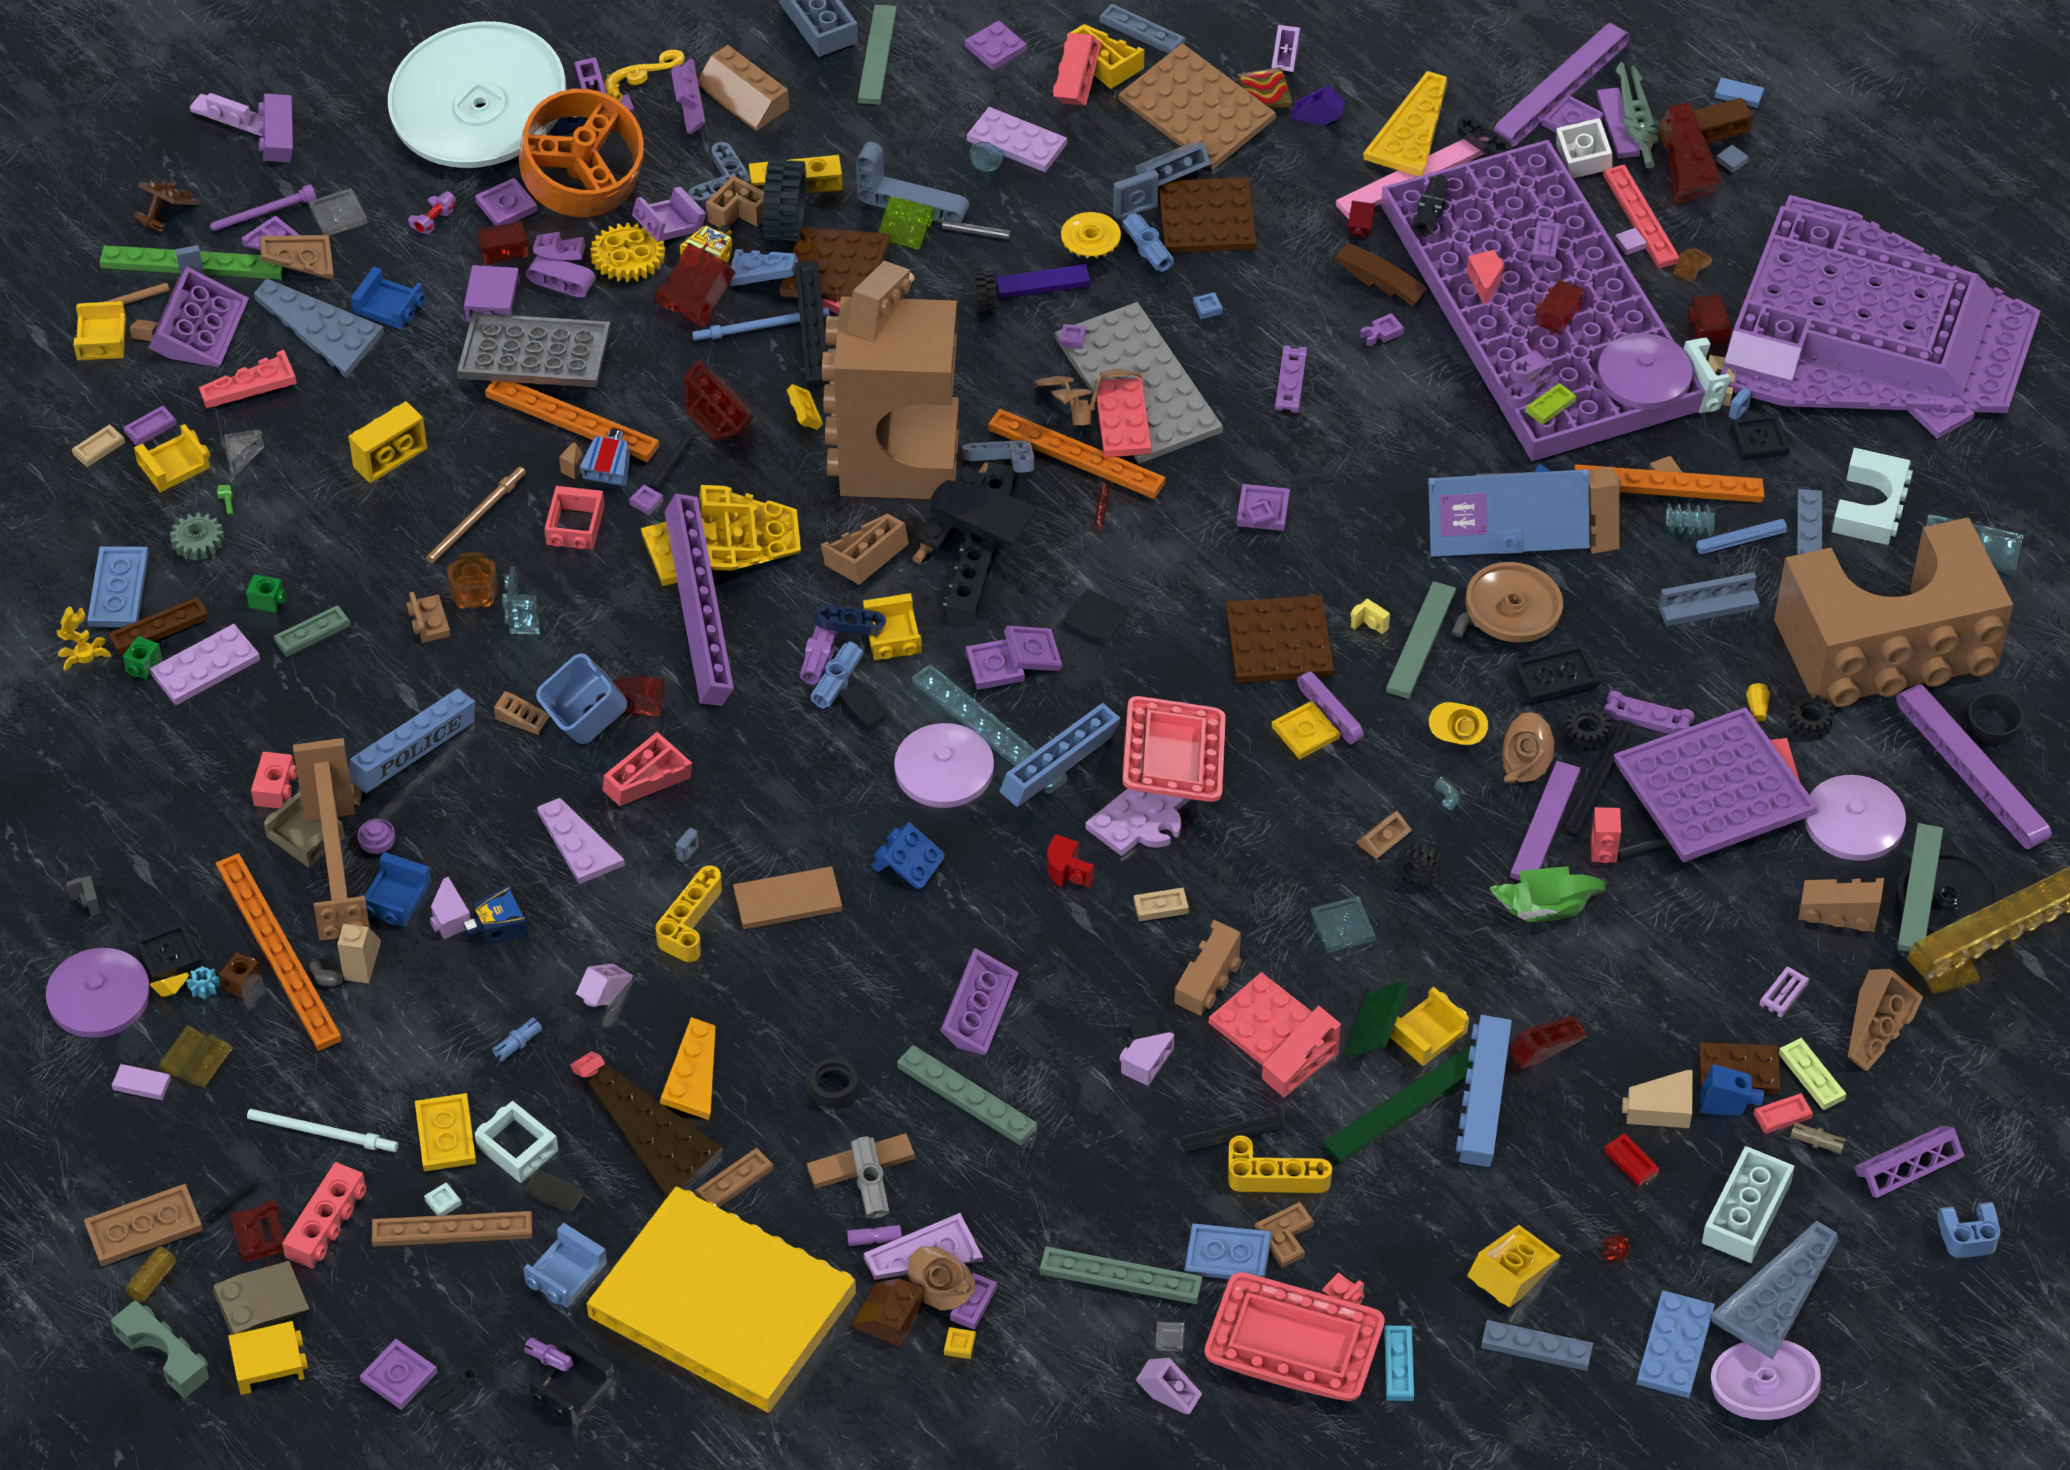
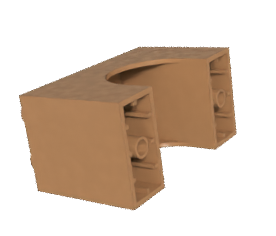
M841 297L839 316H827L826 345H836V349L829 348L828 352H823L822 381H830V384H825L824 413H832L831 416L826 417L825 443L826 445H838V448H828L827 476L839 477L840 496L931 499L933 492L940 484L946 480L955 481L959 440V397H952L957 345V301L902 299L873 342L847 333L852 297Z
M1969 517L1923 527L1910 587L1912 594L1907 596L1885 597L1862 590L1844 574L1832 548L1785 558L1774 621L1812 698L1819 695V700L1825 698L1827 704L1831 703L1836 707H1845L1853 704L1861 697L1874 694L1890 697L1900 693L1906 687L1926 683L1928 686H1939L1954 676L1972 673L1974 676H1983L1999 667L2013 603Z

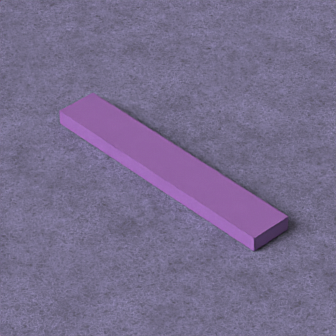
M1556 761L1511 870L1510 878L1521 881L1519 871L1541 869L1580 774V767Z

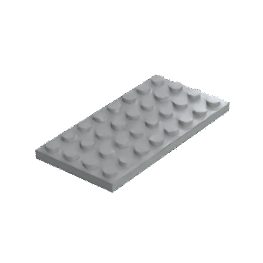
M1138 302L1076 324L1077 326L1086 327L1083 349L1061 347L1088 389L1091 390L1092 395L1095 381H1097L1100 372L1112 369H1128L1142 375L1151 454L1133 455L1138 464L1223 432L1222 424ZM1062 330L1055 332V339L1058 344ZM1123 375L1118 377H1110L1104 380L1139 377L1134 375Z

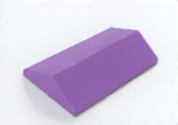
M974 948L940 1031L957 1048L985 1055L1018 972Z

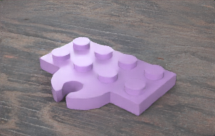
M1126 789L1086 822V830L1120 856H1123L1138 842L1155 848L1168 846L1171 844V838L1168 835L1161 834L1160 831L1167 829L1172 832L1173 837H1179L1181 818L1177 811L1191 799Z

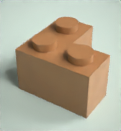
M732 176L706 202L707 222L719 228L721 225L730 227L738 218H741L758 227L763 222L764 191Z

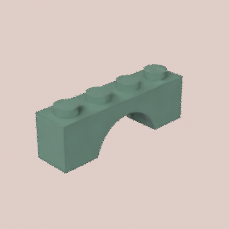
M135 1300L111 1319L114 1334L131 1350L152 1346L168 1354L167 1362L163 1368L166 1381L184 1399L209 1379L208 1363L205 1358L199 1353L195 1355L182 1337L179 1339L175 1337L169 1325L164 1321L160 1323L148 1306L145 1305L143 1307Z

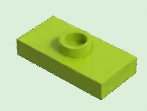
M1558 383L1527 405L1526 413L1543 425L1576 402V395L1561 383Z

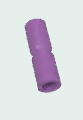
M900 1225L877 1227L875 1229L847 1230L849 1246L867 1245L875 1242H892L902 1237Z

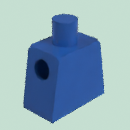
M1713 1064L1699 1091V1113L1740 1116L1743 1114L1747 1104L1762 1105L1764 1091L1752 1088V1077L1750 1074Z

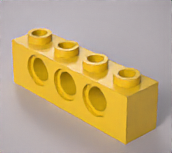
M839 155L791 159V161H804L806 164V194L842 190V172ZM768 162L749 164L750 183L764 191Z

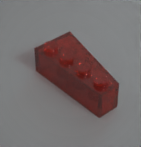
M1690 102L1669 107L1663 118L1666 146H1668L1669 152L1668 162L1671 166L1674 204L1716 193L1722 179Z

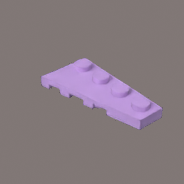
M561 798L537 807L540 818L579 884L625 866L624 859Z
M960 1213L865 1252L863 1257L875 1280L907 1275L910 1256L922 1246L940 1247L955 1255L965 1265L983 1262V1256Z

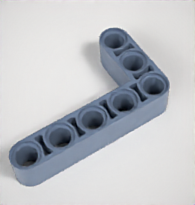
M866 142L856 160L857 195L862 202L943 222V220L962 222L969 208V201L965 197L885 177L881 146L874 142Z

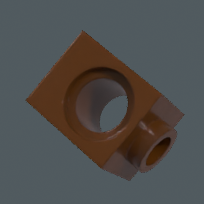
M238 952L235 953L219 973L222 989L242 999L245 998L261 978L258 962L253 957L244 956Z

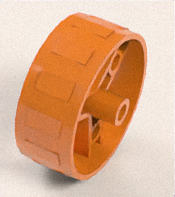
M570 89L555 93L545 98L534 108L523 129L519 154L522 179L535 199L547 208L560 214L572 217H592L605 214L622 204L635 187L643 161L644 141L641 128L634 115L626 106L603 92L590 89ZM570 116L589 118L584 126L578 127L574 131L573 137L534 135L545 124L559 118ZM613 130L619 133L627 143L634 163L629 173L618 182L598 153ZM538 166L567 168L570 177L581 179L587 190L563 186L545 175Z

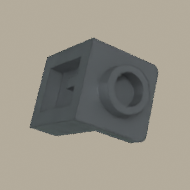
M91 875L66 882L71 900L81 898L83 908L88 907L91 916L101 914Z

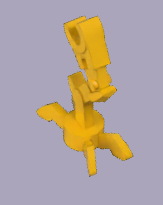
M72 607L66 608L61 619V630H56L58 637L63 640L71 639L77 642L74 650L65 647L58 652L59 657L70 656L63 666L65 671L71 668L72 664L78 662L88 663L94 657L101 655L103 657H111L109 651L101 648L106 643L105 638L97 637L90 644L86 642L89 639L88 630H85L83 633L74 631L85 619L83 608H80L75 614Z

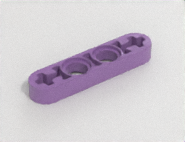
M1308 671L1297 678L1299 688L1303 694L1316 704L1349 744H1354L1363 739L1364 733L1360 724L1312 672Z

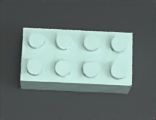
M1745 1146L1705 1225L1702 1243L1752 1263L1791 1184L1795 1166Z

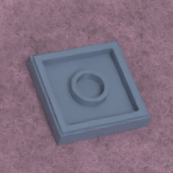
M1156 170L1114 183L1113 215L1116 220L1128 217V215L1133 213L1137 214L1158 207V173Z

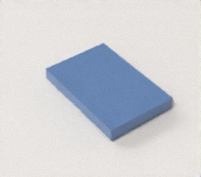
M1192 1223L1184 1271L1188 1274L1230 1279L1232 1275L1239 1272L1265 1278L1272 1238L1271 1231Z

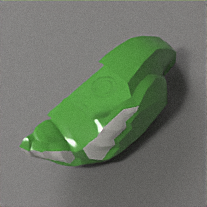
M1568 866L1519 871L1521 883L1490 887L1492 894L1496 896L1497 900L1502 902L1510 913L1527 922L1554 921L1578 916L1591 896L1599 895L1606 891V883L1601 879L1588 875H1570Z

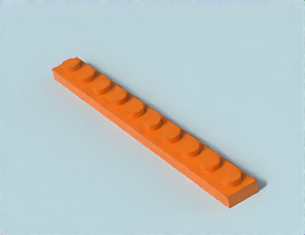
M238 853L216 862L218 872L317 1050L320 1051L341 1042L342 1039L338 1029L240 854Z

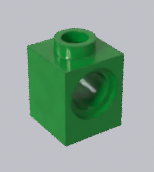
M254 574L246 591L249 608L277 613L280 604H283L286 598V590H283L282 580Z
M137 636L123 655L126 672L134 677H141L146 680L151 675L150 668L159 664L162 660L159 644Z

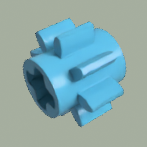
M201 966V968L191 971L192 979L187 980L188 989H191L193 997L198 995L206 999L212 994H216L215 987L220 986V981L214 969L209 970Z

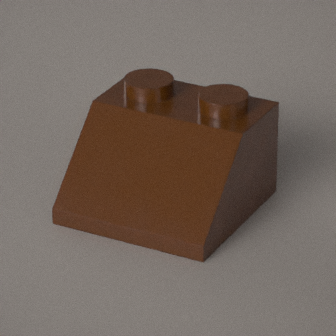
M899 1278L875 1283L853 1321L852 1328L900 1347L924 1305L923 1288Z

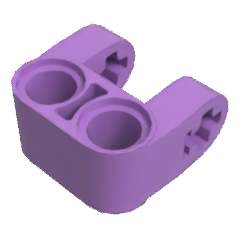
M1531 351L1529 354L1512 362L1510 377L1516 383L1506 389L1505 402L1507 405L1514 408L1522 407L1548 391L1554 366L1538 351Z

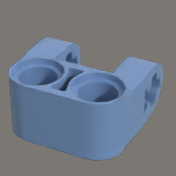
M1992 1202L1977 1204L1978 1221L1959 1224L1954 1207L1938 1209V1223L1947 1250L1952 1256L1956 1258L1992 1254L1996 1250L2000 1237V1227Z

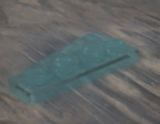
M1929 514L1926 527L1954 520ZM1972 524L1994 568L2014 576L2024 535Z

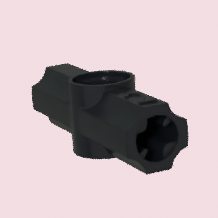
M1442 175L1431 177L1425 194L1422 193L1420 197L1418 213L1413 224V230L1418 236L1426 237L1432 234L1437 219L1442 216L1445 197L1450 183Z

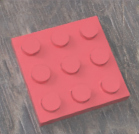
M1261 972L1209 1017V1024L1263 1065L1265 1059L1285 1042L1312 1011Z

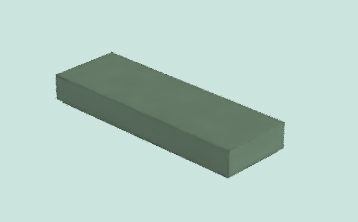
M337 605L275 635L274 640L287 657L349 627L350 620Z

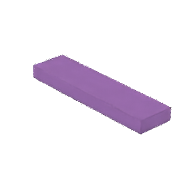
M1619 88L1597 90V99L1601 111L1604 113V120L1617 158L1640 156V148L1636 141L1628 134V128L1623 119L1627 118L1625 117L1623 99Z

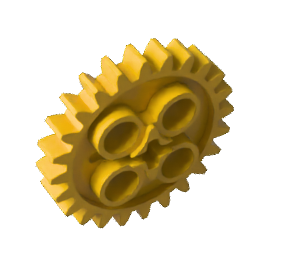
M626 223L625 227L617 224L616 229L609 226V232L601 230V236H595V241H592V248H590L592 264H595V269H601V275L608 273V279L616 276L617 281H620L622 278H625L626 282H629L630 278L638 281L639 276L646 279L647 273L654 275L655 269L661 268L660 263H664L665 257L664 241L657 242L644 227L640 229L638 223L634 227H630L629 223Z

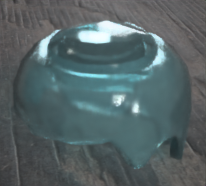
M980 141L972 145L970 161L978 170L992 172L1001 165L1004 159V152L990 142Z

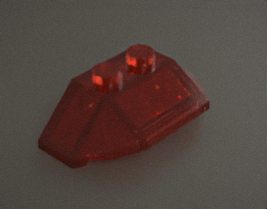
M698 359L683 376L686 412L714 441L739 435L754 418L753 410L726 381L701 360Z

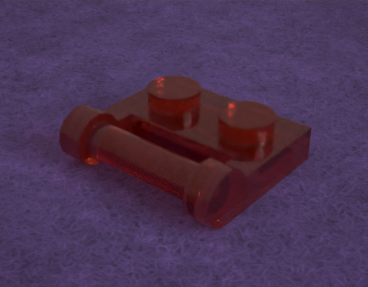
M270 1200L263 1203L262 1206L231 1214L243 1263L284 1252L282 1243L286 1237L283 1235L278 1217L279 1207L277 1201ZM268 1217L274 1239L270 1243H266L260 1219Z

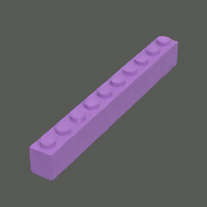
M675 494L664 512L699 702L723 706L734 688L698 498Z

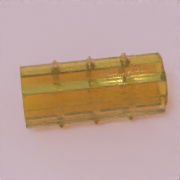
M157 1247L152 1255L148 1256V1260L140 1266L138 1272L132 1276V1279L125 1286V1291L128 1295L138 1302H144L153 1293L156 1286L161 1283V1280L176 1263L174 1255L163 1247Z

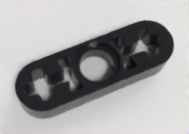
M1464 116L1458 120L1457 134L1486 155L1492 156L1511 150V144L1475 118ZM1485 136L1488 137L1489 140L1481 141L1478 138Z

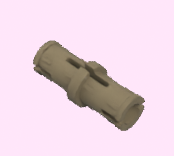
M1795 1122L1790 1136L1792 1139L1812 1144L1813 1148L1818 1149V1147L1838 1154L1842 1153L1846 1138L1823 1132L1824 1129L1822 1128L1817 1130Z

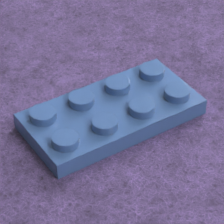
M99 547L87 620L89 627H124L138 621L149 555L148 547Z
M1662 1290L1637 1378V1385L1690 1398L1715 1304Z

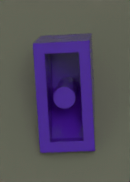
M1326 85L1297 100L1291 117L1295 120L1326 125L1341 118L1345 101L1329 85Z

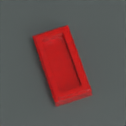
M1625 1133L1605 1146L1604 1152L1638 1186H1641L1659 1173V1167Z

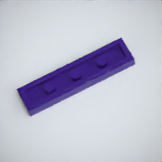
M1086 264L998 276L996 277V286L1000 299L1087 287L1090 286V278Z

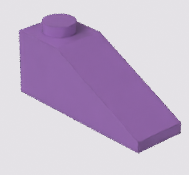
M596 57L574 62L573 73L578 89H590L606 94Z

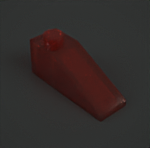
M634 676L612 680L627 700L625 711L660 716L665 701L663 679ZM606 694L601 695L598 698V701L601 700Z
M1574 1015L1523 1030L1508 1046V1051L1519 1067L1523 1069L1550 1058L1585 1039L1588 1035Z

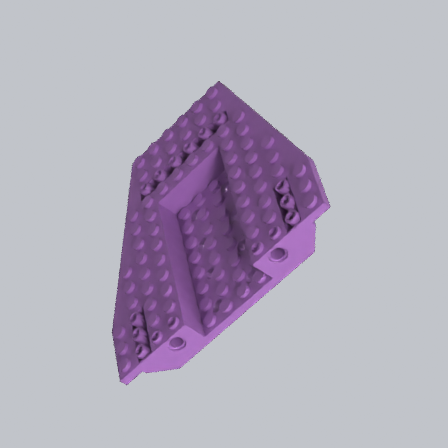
M1789 195L1785 207H1780L1740 311L1720 375L1726 374L1728 368L1733 369L1732 373H1735L1734 382L1729 381L1728 386L1733 387V393L1738 394L1743 388L1751 391L1752 398L1782 406L1892 410L1919 408L1925 411H1931L1932 409H1935V411H1948V409H1951L1950 411L1959 412L1971 409L1973 412L2008 413L2041 311L2017 298L2013 300L2003 295V291L1997 287L1994 289L1988 287L1986 281L1982 280L1978 274L1965 271L1956 265L1951 267L1941 262V257L1935 254L1932 256L1926 254L1924 248L1894 232L1889 234L1880 229V225L1873 221L1871 224L1863 220L1862 215L1854 211ZM1774 290V291H1777L1778 293H1777V294H1772V293H1770L1769 291ZM1815 302H1819V303H1822L1823 305H1822V306H1817V305H1815L1814 303H1815ZM1860 314H1865V315L1868 316V318H1863V317H1860L1859 315H1860ZM1910 326V327H1913L1914 329H1913V330H1908V329H1906V328H1904V327Z

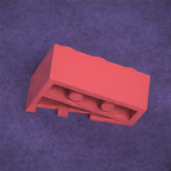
M1318 1006L1285 1042L1265 1059L1262 1065V1080L1282 1097H1286L1339 1053L1341 1024Z

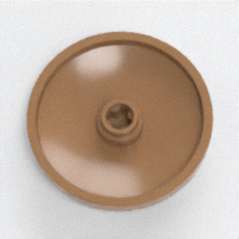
M1501 562L1489 565L1473 576L1467 588L1465 604L1471 620L1490 636L1509 642H1529L1546 636L1557 626L1563 609V598L1557 584L1543 571L1527 564Z

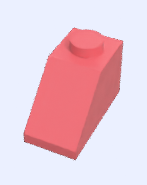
M1495 250L1468 256L1467 273L1483 304L1488 303L1501 283L1502 272L1505 270L1502 258H1498Z

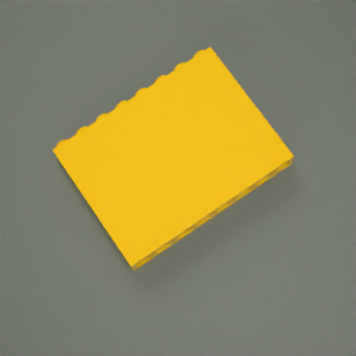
M676 1186L589 1299L587 1309L589 1318L770 1413L855 1296L856 1285L855 1279L845 1271L840 1272L832 1268L826 1261L817 1260L809 1256L803 1249L794 1248L786 1244L780 1237L771 1236L763 1232L757 1225H750L742 1221L736 1214L727 1213L719 1209L713 1202H706L696 1197L693 1192Z

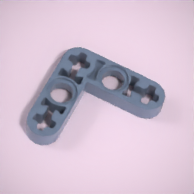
M718 142L711 149L712 159L721 172L722 177L699 184L689 190V196L701 208L706 207V202L716 193L714 189L722 187L732 176L751 184L748 172L732 147L726 142ZM729 165H734L737 167L734 170L726 169V167Z
M1029 441L971 443L962 447L963 459L966 461L1011 459L1013 470L1016 472H1030L1034 470V455Z

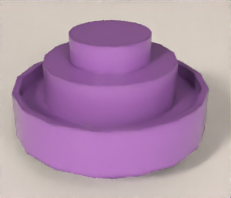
M382 819L367 821L358 830L360 847L364 851L373 854L386 852L395 843L393 826Z

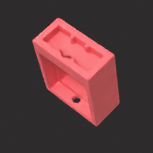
M556 486L545 526L546 545L593 550L605 507L603 491ZM561 510L592 512L593 516L589 531L557 528Z

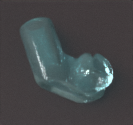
M1440 778L1434 787L1446 797L1442 801V805L1448 810H1453L1455 805H1458L1460 802L1459 792L1445 779Z

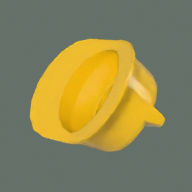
M1444 702L1432 710L1429 716V727L1432 733L1441 740L1462 745H1473L1485 737L1488 730V720L1485 714L1478 708L1453 702Z

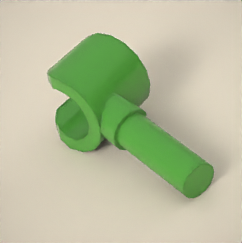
M219 485L218 499H225L227 515L232 516L231 499L233 498L231 487L229 485Z

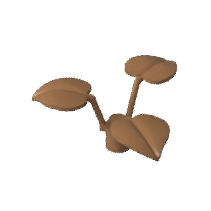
M1112 369L1100 372L1090 404H1088V400H1079L1078 397L1091 394V390H1070L1068 382H1074V379L1071 377L1054 376L1034 381L1035 388L1039 385L1059 384L1064 386L1065 389L1051 391V394L1064 404L1070 402L1073 425L1091 424V410H1095V401L1102 380L1123 375H1134L1142 379V375L1128 369Z

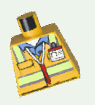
M721 225L718 230L703 226L680 245L681 262L718 278L733 252L732 238L730 237L732 231L725 225Z

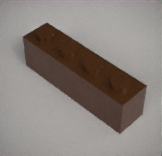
M1742 98L1729 100L1660 119L1658 137L1668 153H1673L1750 132L1753 115Z

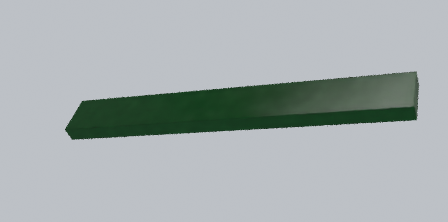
M1470 1046L1325 1140L1323 1147L1341 1164L1464 1083L1467 1068L1472 1069L1473 1062L1468 1061Z

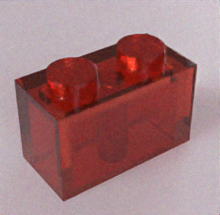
M522 221L477 230L478 243L484 265L529 256L528 243Z
M1559 279L1554 287L1551 286L1548 289L1544 301H1540L1535 309V314L1537 315L1536 325L1561 335L1581 308L1584 290Z
M1714 294L1692 298L1691 308H1688V317L1690 322L1693 321L1696 338L1707 337L1710 346L1729 343L1732 326L1720 295Z

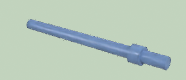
M828 307L823 308L824 317L830 316ZM794 313L722 327L714 325L710 326V329L694 331L692 336L694 341L712 338V340L721 339L724 335L800 322V314Z

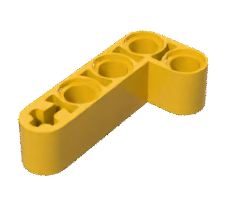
M705 866L701 868L656 924L658 947L682 961L693 962L701 955L700 936L693 928L722 892L721 872L717 867Z
M1235 1136L1229 1143L1228 1182L1229 1186L1235 1191L1322 1193L1331 1186L1332 1166L1325 1159L1253 1158L1252 1141L1246 1136Z

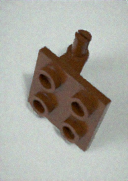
M150 180L149 183L139 182L138 187L154 194V198L148 215L137 211L134 220L143 223V226L148 229L153 228L158 232H162L164 228L161 227H165V224L156 219L167 201L173 204L199 205L200 201L193 198L191 192L182 189L179 191L175 189L174 184L167 181H162V183Z

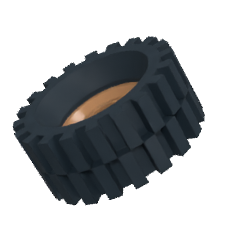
M770 159L766 169L767 174L765 175L763 197L764 238L768 240L799 241L802 227H804L806 210V164L804 161Z

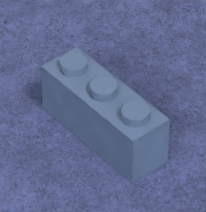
M1191 142L1136 165L1135 169L1137 175L1156 170L1158 173V186L1211 163L1205 144Z

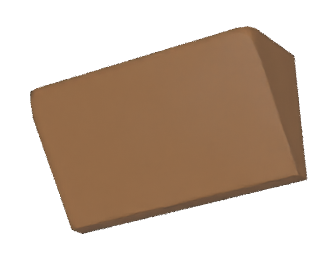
M1395 811L1356 842L1361 848L1377 859L1412 830L1400 813Z

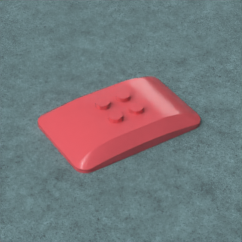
M1135 696L1129 699L1123 756V785L1134 791L1208 802L1218 801L1222 795L1225 713L1214 707Z
M1239 1272L1232 1275L1228 1281L1205 1345V1356L1216 1365L1267 1382L1324 1397L1353 1401L1362 1393L1385 1319L1383 1314L1374 1308L1249 1273Z

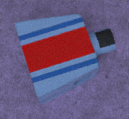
M612 428L609 430L607 438L597 436L593 439L580 465L583 479L621 486L627 485L630 450L628 443L622 441L623 432L621 430Z

